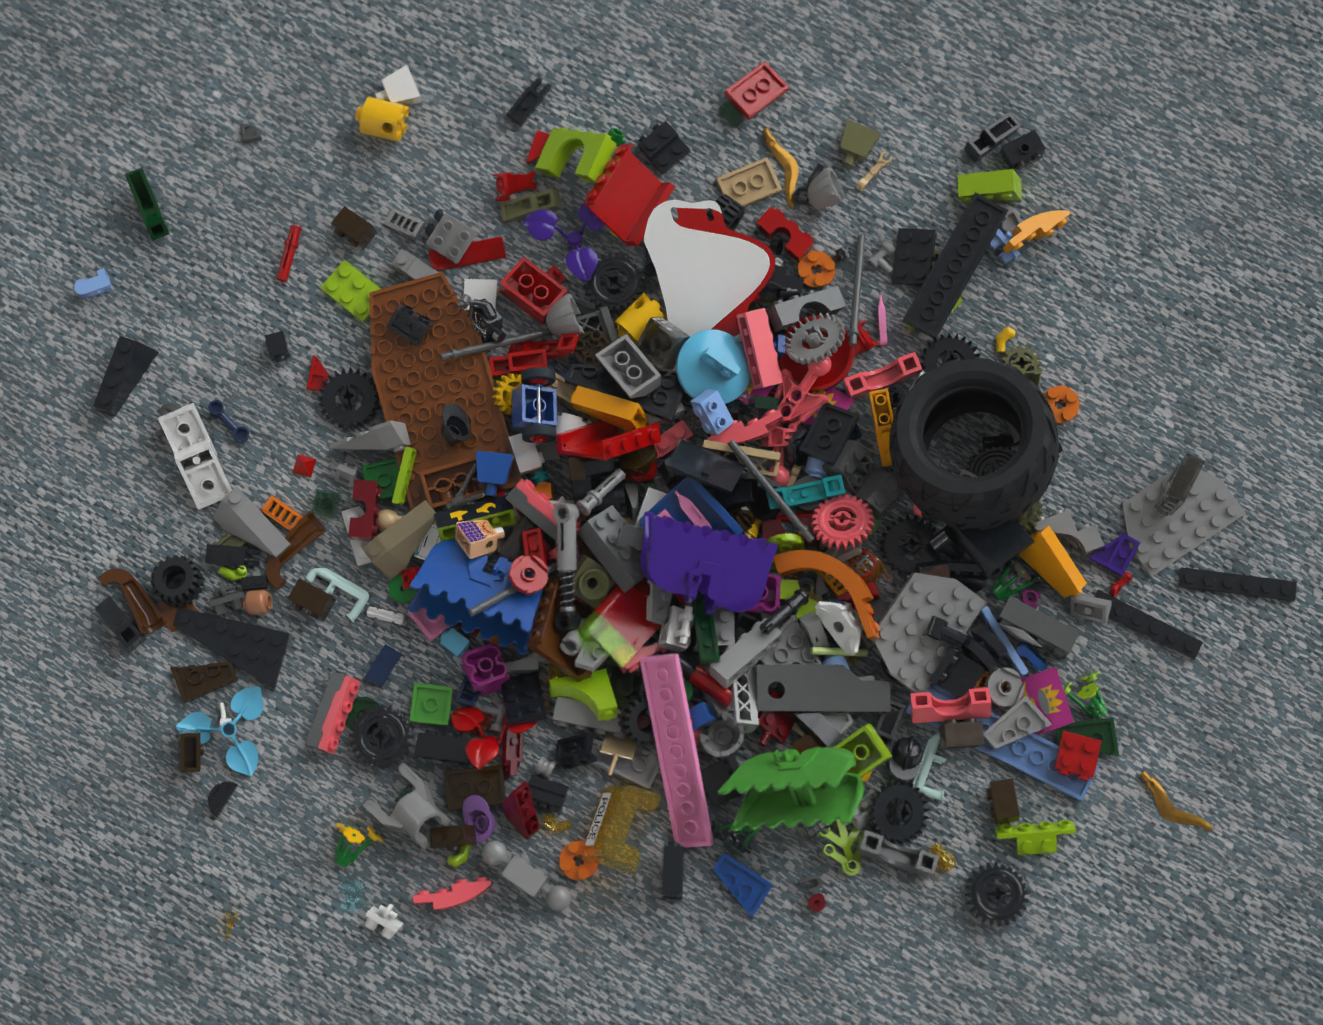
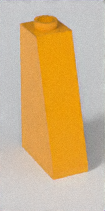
M577 386L571 395L570 403L575 410L629 432L645 427L649 420L639 403Z
M1048 525L1030 535L1034 543L1018 555L1063 598L1070 595L1075 597L1082 593V588L1087 583L1051 527Z

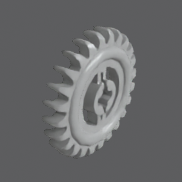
M819 313V319L814 314H812V321L805 317V325L798 321L800 328L793 326L795 333L789 331L788 334L791 339L786 337L787 343H785V347L790 359L796 363L812 364L813 361L819 363L821 359L824 361L827 356L831 357L832 352H837V347H841V342L845 339L844 325L841 320L836 318L835 315H832L831 319L828 313H826V318H824L822 313ZM821 331L828 333V338L824 337ZM804 343H808L811 349L804 348Z

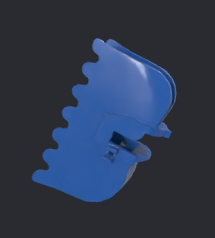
M455 539L445 540L434 545L421 569L410 584L411 589L418 590L407 610L416 613L421 608H425L427 610L426 616L431 620L436 619L439 615H443L445 617L444 623L447 626L451 627L457 622H461L463 624V632L472 633L475 629H479L481 631L480 637L483 640H490L493 636H497L501 647H508L510 643H515L517 645V652L526 655L530 639L529 635L532 632L542 590L529 596L518 591L480 613L471 616L468 612L470 608L512 586L508 579L512 562H508L506 558L499 557L490 575L483 572L487 564V554L469 559ZM524 571L526 577L533 574L531 571L528 573Z

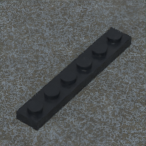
M1181 567L1179 572L1178 587L1293 602L1296 598L1297 581Z
M1097 590L1094 597L1112 601L1109 618L1195 660L1203 644L1202 641Z

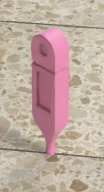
M879 295V341L881 340L880 346H887L886 311L882 295Z
M676 490L674 493L678 497L680 507L691 521L700 527L707 525L711 528L710 523L692 501L680 495Z

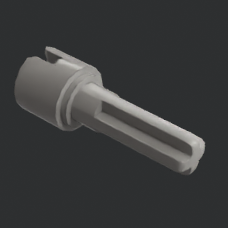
M584 617L579 628L568 632L563 638L560 647L565 654L575 655L584 643L583 637L589 631L592 624L591 617Z

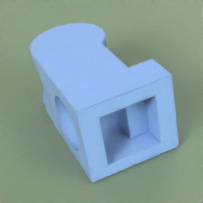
M104 268L97 270L98 276L87 280L79 279L75 282L74 290L81 298H89L113 290L108 273Z

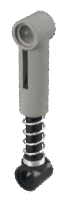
M561 503L553 509V517L557 521V570L561 572L560 588H562V594H560L562 596V602H560L562 606L554 622L560 631H571L579 628L581 624V617L575 611V606L573 605V600H575L573 597V592H575L573 589V584H575L573 576L575 574L573 572L577 570L576 520L579 518V509L575 504Z

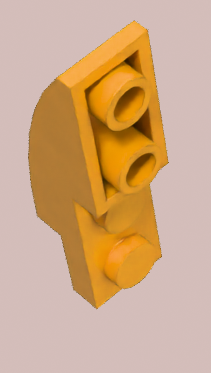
M1064 210L1049 211L1024 220L1011 232L1014 237L1002 249L1008 254L1012 250L1018 251L1024 246L1023 242L1026 240L1030 242L1035 237L1037 240L1044 236L1048 238L1055 232L1054 228L1058 227L1060 229L1068 222L1066 218L1071 213Z
M888 388L869 392L875 438L882 467L892 465L889 438L893 413Z

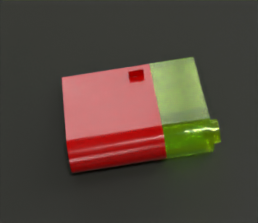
M617 585L578 628V635L585 642L596 641L623 668L660 625L646 620L647 600L634 587L624 593L619 585Z

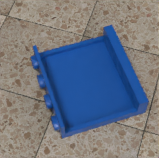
M687 476L648 511L657 516L666 509L675 521H680L681 523L689 521L694 526L695 524L680 507L678 497L674 493L677 490L680 495L692 501L710 523L711 530H727L730 535H740L744 531L701 482ZM644 515L639 519L641 522L639 526L642 529L644 527Z

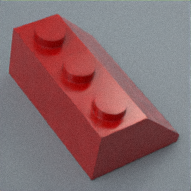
M524 256L503 278L499 285V292L541 325L545 324L549 309L568 292L566 288Z

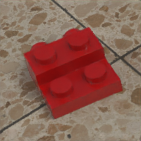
M1063 731L1054 769L1058 770L1060 775H1077L1079 780L1088 781L1093 779L1102 741Z

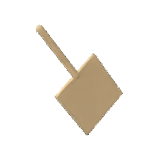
M606 734L600 752L614 755L608 772L609 776L613 773L618 757L633 760L638 745L637 742L628 738H615L613 734Z

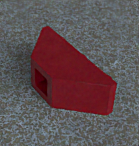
M524 781L502 802L506 819L528 840L540 829L528 782Z

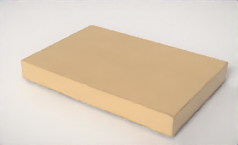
M768 157L716 178L722 195L727 194L744 207L782 192Z

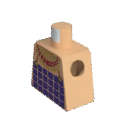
M487 520L456 522L455 539L469 559L495 551L497 539L504 538L503 528H492Z

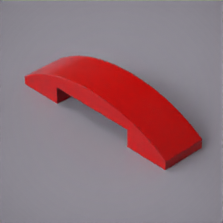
M578 333L561 334L559 340H529L512 344L508 353L546 349L547 360L562 358L575 350L579 335Z

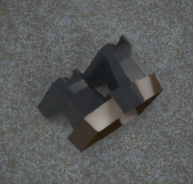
M567 455L574 504L576 505L579 500L582 501L587 496L589 490L596 489L592 485L593 479L611 475L617 468L620 469L618 456L607 460ZM622 481L602 498V503L599 506L596 505L588 516L583 515L579 511L577 521L589 520L592 515L599 514L611 505L614 506L620 515H627Z

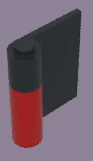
M691 635L689 647L678 653L683 678L728 707L732 701L731 685L725 689L709 674L710 664L700 665L699 652L692 651Z

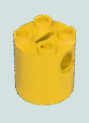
M367 97L364 106H358L355 120L360 123L359 130L361 134L400 142L402 134L405 135L407 124L404 122L405 117H408L409 107Z
M642 293L614 321L618 329L617 336L620 338L627 334L640 349L663 327L652 318L662 317L668 321L667 314L659 310L661 306L656 300L653 299L651 301L645 293Z

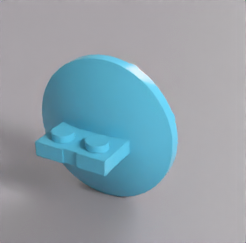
M704 330L694 334L685 341L677 355L676 372L678 380L684 391L693 399L706 389L718 390L724 404H727L738 398L749 383L750 371L744 346L734 336L724 331Z

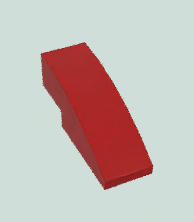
M546 349L508 353L506 356L489 357L493 380L501 379V376L508 377V373L521 375V372L528 368H548Z

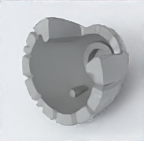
M831 167L821 171L812 180L808 188L807 195L809 201L814 208L820 211H826L829 206L842 202V199L846 198L841 183Z
M566 294L549 309L546 317L547 326L551 333L557 337H560L561 334H584L582 326L576 320V317L581 316L577 304L571 294Z
M722 712L723 720H718L710 726L708 736L700 734L702 746L709 754L715 757H725L731 755V753L733 754L744 741V726L734 724V715L732 713Z

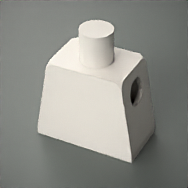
M407 65L384 78L382 84L385 90L375 93L376 99L389 100L390 102L405 106L422 102Z

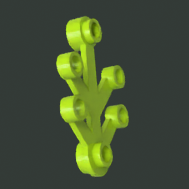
M838 819L836 824L839 836L831 832L827 825L824 827L827 830L826 835L822 834L821 828L817 833L820 837H825L842 848L844 856L836 852L832 844L825 845L822 848V853L824 856L831 857L839 862L842 871L846 875L854 876L861 869L859 860L862 855L852 854L851 846L861 829L858 830L854 826L848 835L846 825L841 824ZM826 847L831 848L830 854L826 852ZM850 862L854 863V869L849 867Z

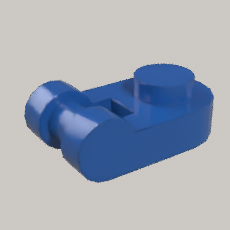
M1021 642L1019 644L1017 654L1022 657L1025 656L1030 661L1029 664L1034 670L1043 671L1048 666L1046 660L1029 643Z

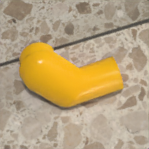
M1006 327L996 336V353H1005V342L1016 335L1014 329Z

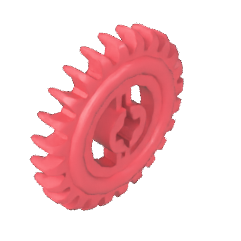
M846 494L845 497L839 495L838 498L824 499V504H818V508L814 510V515L811 517L813 521L811 527L817 540L822 538L823 545L829 541L830 549L834 543L837 550H839L841 544L847 550L849 543L854 549L855 541L862 545L861 537L867 541V533L872 534L871 528H874L875 517L872 515L873 510L869 509V504L864 503L863 499L857 500V496L849 498V494ZM846 511L852 512L856 516V518L851 517V515ZM830 524H834V525H835V529H833V528L830 526Z

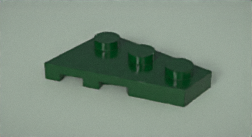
M1113 717L1074 722L1055 729L1057 745L1060 744L1062 732L1067 731L1101 740L1099 753L1119 757Z

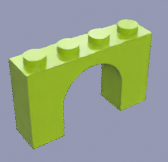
M564 127L561 129L553 128L535 168L547 177L560 178L566 162L572 153L584 147V152L575 174L587 183L596 184V179L605 170V165L610 160L617 144L606 133L596 134L592 131L582 132L578 129L572 131Z

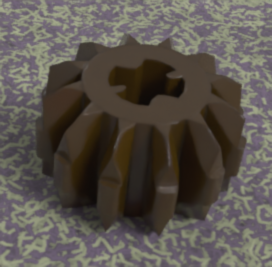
M743 505L729 511L733 519L743 528L744 531L741 534L751 529L755 523L753 513Z

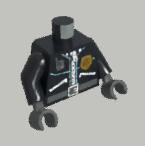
M462 295L459 299L458 307L466 309L470 305L468 317L473 323L476 332L480 335L482 342H502L506 337V334L502 331L503 318L494 309L493 305L485 298L471 300L469 295Z

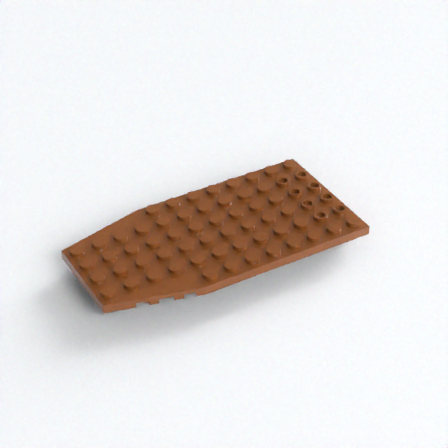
M439 272L369 293L371 371L386 422L391 420L405 423L411 443L407 447L417 449L407 490V498L411 510L425 500L434 510L447 507L446 504L456 497L473 465L477 464L476 451L513 454L514 456L503 411L500 410L501 405H494V402L497 400L492 397V395L496 394V391L493 390L495 384L486 352L482 351L461 356L457 360H441V353L449 352L453 348L457 350L483 344L466 311L458 307L460 301L444 273ZM401 305L412 307L414 312L427 316L434 323L419 347L386 328L395 309ZM447 404L458 405L465 411L472 434L470 440L463 441L453 447L449 446L448 441L441 434V428L444 423L442 410ZM404 451L395 453L399 470ZM515 456L506 486H497V491L514 488L522 479ZM477 468L463 492L465 498L481 493L485 494L486 485L478 483Z

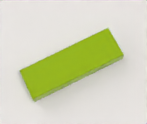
M405 446L392 503L403 505L405 502L417 449Z

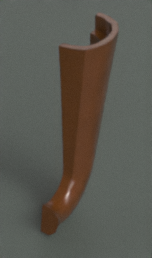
M311 511L285 537L291 546L277 558L271 555L267 562V579L277 589H281L287 582L280 575L281 567L309 543L327 532Z
M115 568L107 570L99 576L105 587L112 582L121 585L142 635L153 633L166 625V620L154 602L130 573L123 569Z

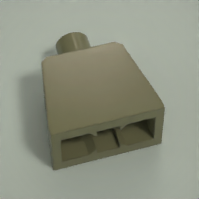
M848 119L840 146V153L846 155L842 164L852 168L856 160L864 163L879 141L881 133Z

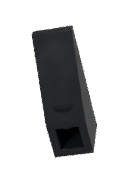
M111 596L95 607L106 624L129 651L132 652L146 640Z

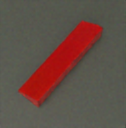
M502 236L471 242L458 263L453 262L436 250L428 251L431 266L436 271L507 258Z

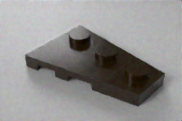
M231 661L199 666L170 667L184 703L239 681Z

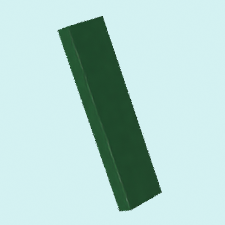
M697 591L696 598L691 603V606L693 607L692 612L700 665L720 662L713 613L712 615L705 614L704 594Z

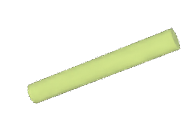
M811 647L810 649L811 655L852 656L841 648ZM858 649L854 656L867 657L868 650Z

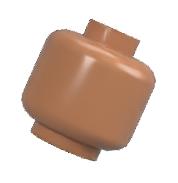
M265 590L248 591L246 597L243 598V608L250 615L267 614L273 606L272 596Z

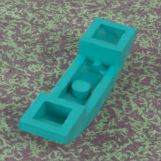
M841 474L822 478V480L775 489L789 507L812 503L846 493ZM766 492L770 510L780 509Z

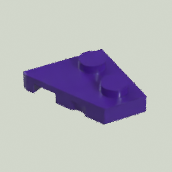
M1123 533L1102 549L1093 553L1089 560L1122 577L1141 542ZM1129 542L1135 544L1133 549L1129 546Z

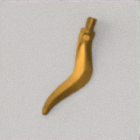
M766 128L761 131L766 139L764 142L784 168L786 201L790 208H794V190L798 177V164L779 145L775 136H772L769 129Z
M1146 771L1139 775L1145 782V786L1152 793L1163 818L1174 823L1199 826L1208 831L1213 830L1212 826L1204 819L1175 808L1154 776L1151 778Z

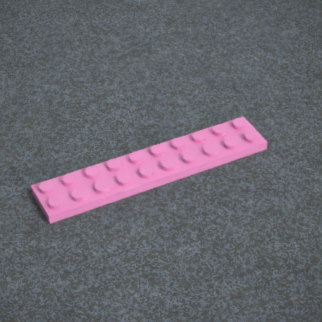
M667 654L640 658V664L674 841L684 847L712 846L714 840L679 655Z

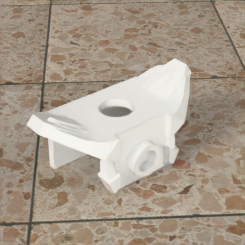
M819 601L815 604V609L820 621L840 648L847 654L854 656L858 652L861 631L864 629L858 612L851 607V603L842 605Z

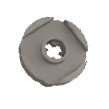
M1011 668L995 669L989 674L985 682V688H989L993 704L999 707H1007L1021 700L1024 693V684H1022L1021 676L1018 672ZM1005 682L1007 683L1006 687L1008 688V691L1003 692L1001 684H1004Z

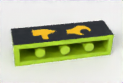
M507 495L433 514L440 541L455 539L456 522L487 520L492 528L516 523L512 504L506 499Z

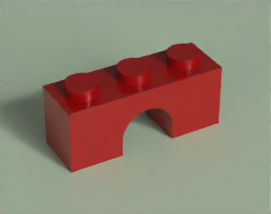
M771 206L756 222V228L769 239L776 233H786L790 241L785 245L784 251L799 263L801 258L813 248V238L807 232L803 233L799 230V226L793 220H787L784 217L785 214L780 209H774Z

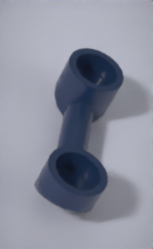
M213 400L209 403L208 409L211 416L219 418L234 433L236 442L243 443L249 439L248 429L243 426L238 427L224 413V406L221 401Z

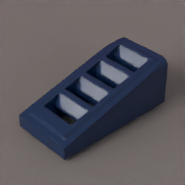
M465 674L455 701L475 708L480 691L473 693L465 690V687L473 689L472 684L467 683L469 677ZM463 693L472 696V700L462 697Z

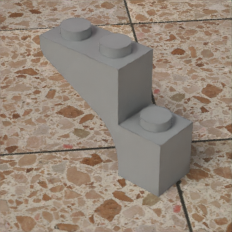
M1062 509L1055 511L1051 517L1046 519L1045 516L1040 517L1041 521L1037 520L1035 522L1037 524L1036 527L1031 526L1032 531L1035 533L1049 525L1056 537L1069 538L1077 543L1084 556L1104 547L1096 525L1090 526L1086 524L1079 527V531H1077L1069 510L1064 512Z

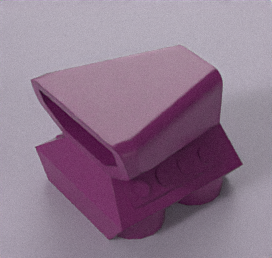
M769 574L760 601L753 608L744 612H757L772 616L778 611L781 575Z
M491 643L465 652L460 657L463 663L460 666L469 677L474 691H480L483 696L501 690V684L510 679L507 666L503 661L497 644Z

